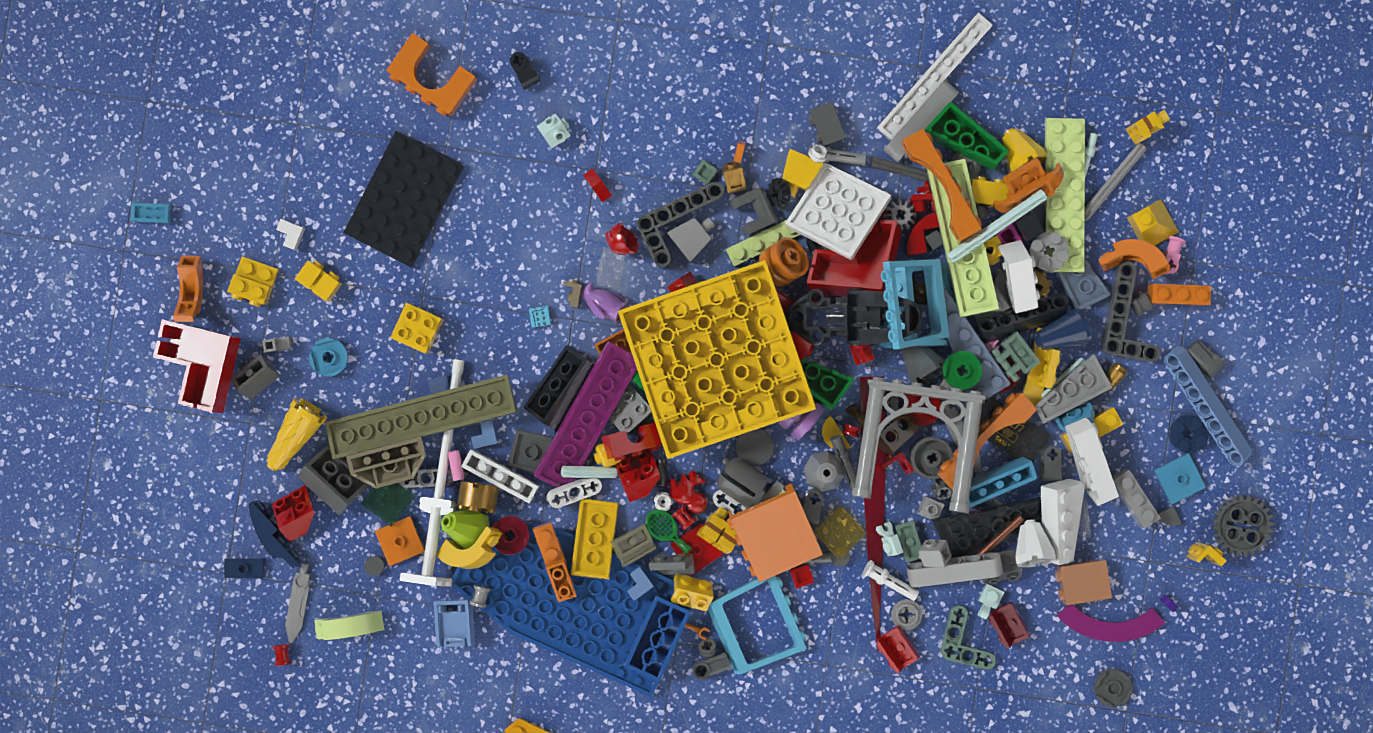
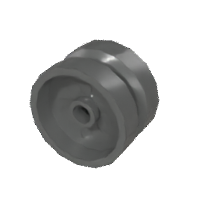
M926 436L919 438L912 444L908 454V461L914 472L926 479L941 478L937 474L941 470L940 466L945 461H950L954 456L947 442L937 437ZM928 455H933L932 461L927 459Z

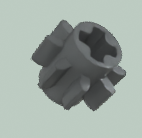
M941 478L934 479V485L930 486L934 498L939 497L942 501L952 498L953 490Z

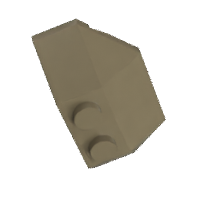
M417 437L349 455L346 458L352 476L374 488H379L413 479L426 457L422 437Z

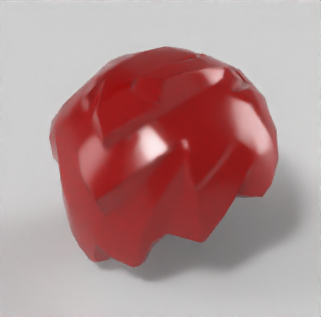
M623 222L614 225L609 232L605 233L606 241L613 253L626 255L638 252V238L634 237V234L623 226Z

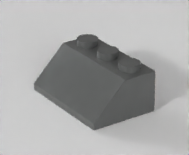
M329 444L312 458L297 476L339 516L369 486V484L351 475L348 462L344 458L332 459Z

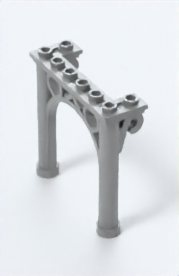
M873 377V380L868 379L869 395L855 488L852 490V496L871 499L879 438L885 426L893 419L904 414L925 413L943 420L956 435L959 448L949 510L969 513L970 505H968L981 410L982 404H985V396L982 395V392L970 391L969 394L962 393V389L951 388L948 391L942 390L943 387L931 385V388H926L921 383L912 382L911 385H905L904 381L892 380V383L885 382L884 378ZM904 394L920 396L921 399L919 402L912 404V407L907 408L909 402ZM890 397H901L904 400V406L895 412L887 404ZM929 398L946 400L941 404L940 412L936 411L937 407L930 403ZM949 404L957 405L961 409V414L956 418L949 419L944 414L945 406ZM884 406L890 415L880 424L882 407ZM964 417L963 431L961 436L958 428L954 423L960 421Z

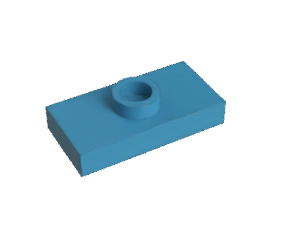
M132 202L131 222L171 224L172 205Z

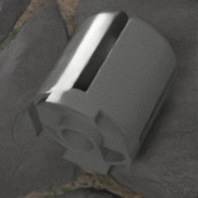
M733 458L720 473L717 479V487L720 491L748 509L752 507V504L757 505L765 494L766 483L769 482L771 484L772 479L743 459Z

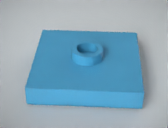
M1189 453L1153 470L1171 505L1206 488Z

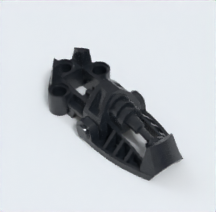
M818 288L812 289L807 295L801 297L789 307L790 328L801 337L809 340L812 345L825 344L832 336H847V344H850V346L891 342L888 338V332L891 328H881L884 322L887 321V311L884 310V307H888V302L884 300V292L849 288V290H846V297H830L828 290ZM817 292H819L822 297L820 302L817 301ZM898 296L899 307H905V311H902V314H900L902 323H905V329H902V336L905 338L919 331L922 323V312L917 303ZM813 307L844 308V311H827L826 315L828 323H844V326H818V324H813ZM799 311L803 314L802 321L798 319ZM818 331L822 334L821 341L816 337Z

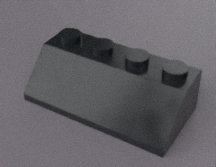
M566 345L523 408L540 422L557 432L591 372L594 363Z

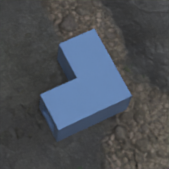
M493 420L481 422L483 435L471 437L474 449L498 443Z
M640 567L630 573L636 585L627 592L635 601L654 586Z

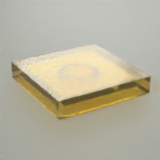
M841 505L813 531L838 559H841L866 534L862 527Z

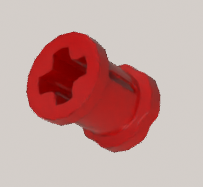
M685 505L671 515L680 522L683 530L697 520L689 514Z
M290 644L272 646L273 650H275V666L292 663V660L289 659L288 650Z

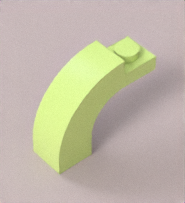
M369 611L345 617L314 620L317 639H340L384 630L382 611Z

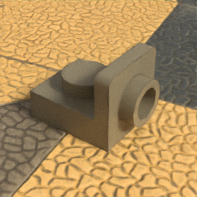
M568 279V282L563 281V286L573 288V291H569L567 302H570V307L579 308L583 285H580L578 280Z

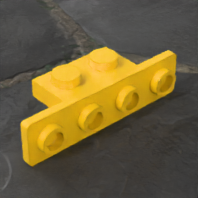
M1034 342L1033 353L1040 363L1027 373L1023 394L1033 405H1036L1042 400L1041 394L1044 388L1052 389L1056 382L1055 373L1060 363V351L1054 349L1042 350Z

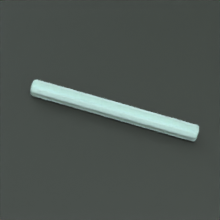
M1039 190L947 254L949 260L955 263L1047 200L1045 192Z

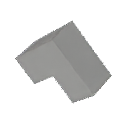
M289 336L262 340L265 353L293 349L292 340Z

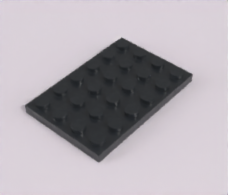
M395 131L343 233L413 268L465 166Z

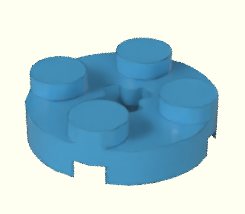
M332 338L317 341L309 354L311 367L323 376H336L346 369L348 365L349 355L346 347L339 340ZM327 352L334 355L331 363L328 360H324Z
M1086 402L1087 405L1080 404L1055 417L1058 427L1067 434L1065 426L1083 418H1087L1091 423H1094L1095 412L1089 402Z

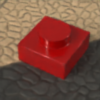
M808 564L790 569L795 588L814 583Z

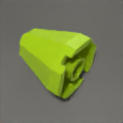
M468 509L449 512L444 515L441 521L442 530L465 549L473 546L487 526L490 527L486 514Z

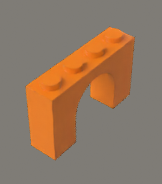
M412 32L386 69L390 74L389 78L397 84L401 81L406 85L404 88L414 95L416 92L421 95L420 100L427 105L431 103L437 107L436 111L444 117L446 114L452 117L478 79L459 66L445 86L439 89H427L421 86L417 79V67L431 46Z

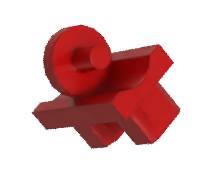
M928 181L923 182V187H917V193L924 194L911 195V198H909V204L914 206V213L925 212L924 202H931L932 211H936L933 195L930 193L932 192L931 186H929Z
M848 344L856 366L874 360L869 344L862 346H850Z

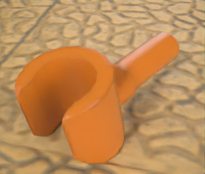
M687 622L684 626L698 633L699 637L704 640L707 637L702 636L701 632L703 630L710 632L705 626L699 628Z

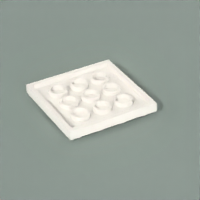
M824 163L787 219L785 226L852 260L888 205L891 195Z

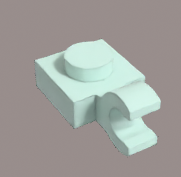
M890 522L884 523L885 531L882 525L876 526L877 533L883 536L881 539L887 556L903 553L897 534L894 535L892 524Z
M985 584L978 599L983 604L977 615L987 619L991 607L997 609L1004 592L989 584Z

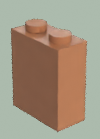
M1100 558L1057 565L1055 578L1060 584L1058 597L1063 604L1072 605L1112 598L1105 559Z

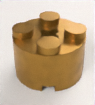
M461 481L457 508L495 513L498 486Z

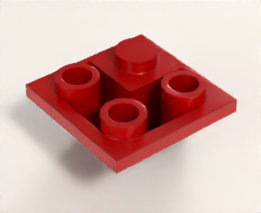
M649 448L643 450V454L630 455L615 464L629 502L648 496L660 478L652 451H649Z
M306 485L272 503L278 529L290 542L307 533L314 515L309 492Z

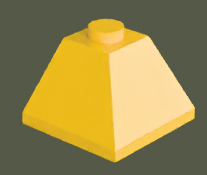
M1161 199L1126 217L1138 240L1146 241L1154 246L1168 239L1169 236L1179 233Z

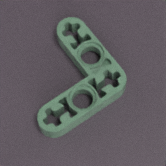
M954 605L949 611L940 647L941 655L950 661L987 670L992 669L995 666L996 659L991 652L961 645L968 612L962 605ZM959 609H961V612L964 613V615L959 616L958 622L962 623L961 626H959L956 623H951L952 620L956 622L957 617L956 615H954V611H958ZM952 627L959 629V635L955 638L949 636V630ZM949 646H952L951 648L954 651H959V659L956 658L958 655L950 653L947 656V653L944 651L945 648L948 649ZM967 650L973 652V658L969 661L963 659V653ZM977 652L980 653L978 656L981 658H986V656L989 655L991 663L987 662V664L984 665V662L982 660L977 659Z

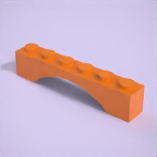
M921 129L903 139L901 145L911 161L927 168L943 185L950 204L949 228L957 242L961 243L980 232L982 223L977 215H973L969 200L963 198L959 183L954 182L952 179L951 169L942 162V154L939 149L934 148L929 132Z
M1023 393L1010 394L1005 399L1006 403L1002 407L996 408L992 412L993 416L979 426L980 430L978 431L974 464L981 447L990 436L1006 426L1025 423L1037 410ZM958 449L954 451V457L950 461L947 460L940 466L941 470L937 473L952 490Z

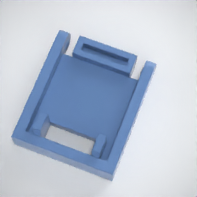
M472 599L433 601L437 647H442L443 645L444 647L475 645L473 605L469 604ZM447 605H458V611H447Z

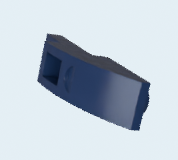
M251 501L249 503V512L252 524L266 551L273 559L281 556L292 568L297 567L302 562L299 559L300 554L295 549H290L286 545L287 540L282 535L276 534L279 529L275 516H270L266 512L267 508L262 502Z

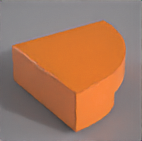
M738 141L734 162L741 163L745 141Z

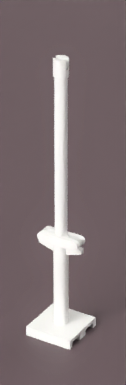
M453 359L450 389L460 387L465 363L463 360ZM454 429L443 432L434 498L422 497L420 499L421 504L419 508L430 513L422 573H401L400 581L433 586H452V579L433 576L442 515L454 512L455 509L453 508L456 507L454 501L443 500L449 464L447 452L451 451Z

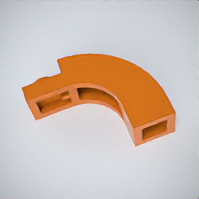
M1138 239L1115 242L1112 244L1114 251L1106 252L1098 259L1104 272L1126 261H1136L1143 264L1152 279L1171 271L1167 259L1156 246Z
M181 255L177 265L180 283L179 299L173 318L174 322H194L195 316L200 314L203 298L201 256Z

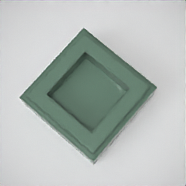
M703 159L692 176L708 185L719 170Z

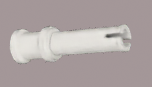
M872 560L867 563L863 570L865 577L873 578L879 585H887L912 601L919 594V590L890 575L886 568L878 567Z

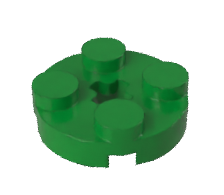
M958 351L951 354L945 360L942 373L945 382L952 388L967 390L976 385L981 379L982 366L974 354L967 351ZM961 365H964L965 369L968 370L967 374L964 373L963 376H960L959 372H957V368H961Z

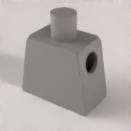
M709 217L700 224L693 218L669 231L667 234L691 263L711 241L707 233L715 225Z

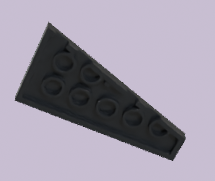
M1041 497L969 511V513H958L934 518L931 521L940 540H947L951 558L976 555L1019 514L1024 518V521L1035 520L1036 522H1041ZM1024 521L1001 542L1018 534L1020 526L1024 524Z

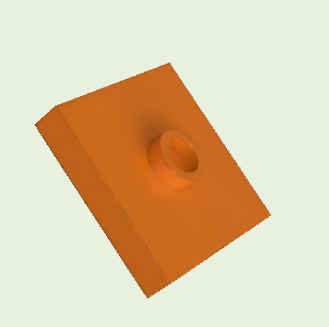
M411 516L375 531L389 566L425 552Z

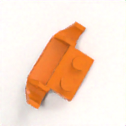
M1034 158L1002 177L1009 193L1006 194L1007 199L993 201L995 209L999 212L1007 213L1039 190L1045 192L1047 198L1055 194V190L1060 186L1064 177L1060 163L1056 164L1054 171L1048 173L1046 170H1043L1040 161Z

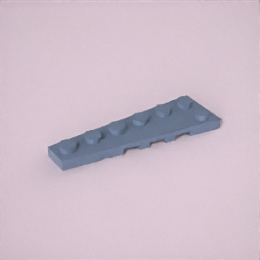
M1045 201L1028 212V214L1034 212L1043 230ZM1085 259L1083 273L1056 272L1073 309L1078 308L1081 310L1111 296Z
M945 288L944 296L949 337L947 339L954 353L958 351L970 352L981 363V379L971 390L982 392L986 400L1009 386L1011 382L966 316L960 318L957 303L947 288ZM961 365L963 373L967 374L968 370L965 369L964 365Z

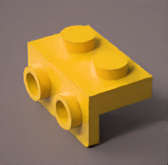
M1200 542L1193 544L1188 550L1189 554L1186 556L1196 562H1200L1205 557L1211 563L1223 566L1227 561L1222 557L1224 553L1217 547L1213 548L1211 545Z
M676 573L671 602L707 611L713 599L712 583Z

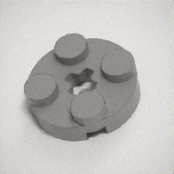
M1052 232L1038 235L1031 243L1029 255L1034 257L1035 266L1044 271L1059 269L1067 261L1069 254L1066 240L1060 234ZM1047 246H1049L1050 249H1054L1052 257H1049L1048 254H1044V251L1046 250Z

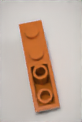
M552 522L534 527L533 532L558 602L576 597L570 571Z

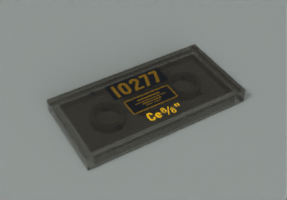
M993 397L986 399L985 404H982L979 426L985 420H989L993 416L992 412L996 408L1002 407L1003 404ZM1027 420L1025 423L1006 426L996 431L987 440L1016 459L1024 457L1034 463L1051 435Z

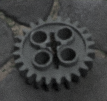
M1238 494L1237 499L1235 496H1230L1231 502L1224 499L1225 505L1218 504L1217 506L1220 511H1213L1217 517L1211 519V521L1215 522V525L1210 528L1216 530L1212 536L1218 537L1215 543H1223L1221 549H1227L1229 554L1234 552L1235 556L1238 557L1241 553L1242 556L1247 557L1248 552L1254 556L1255 549L1262 552L1260 546L1267 547L1268 545L1265 540H1272L1268 534L1275 532L1270 529V526L1275 525L1274 522L1269 521L1273 517V515L1267 514L1270 508H1262L1265 503L1262 501L1258 502L1257 497L1251 499L1250 495H1246L1243 498V495ZM1236 509L1238 517L1233 519L1231 513ZM1253 513H1256L1257 520L1252 523L1250 517ZM1231 521L1258 526L1259 530L1227 525L1226 522ZM1233 528L1235 534L1232 538H1229L1228 531ZM1249 532H1252L1254 537L1253 540L1249 542L1247 540V534Z

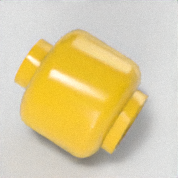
M603 443L596 446V453L593 456L598 465L602 464L603 467L608 468L621 461H615L614 458L607 459Z

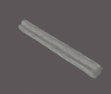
M1138 143L1086 205L1084 211L1085 221L1091 218L1146 151V147L1143 144Z

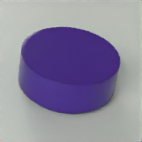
M1166 594L1160 598V601L1172 612L1179 608Z

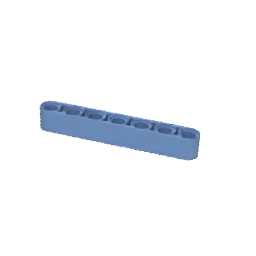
M1182 346L1175 347L1165 356V365L1229 463L1233 466H1241L1252 455L1251 447L1189 352Z

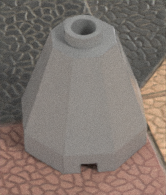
M828 451L812 454L803 468L807 484L820 492L837 488L844 477L840 461ZM825 469H828V475H823Z

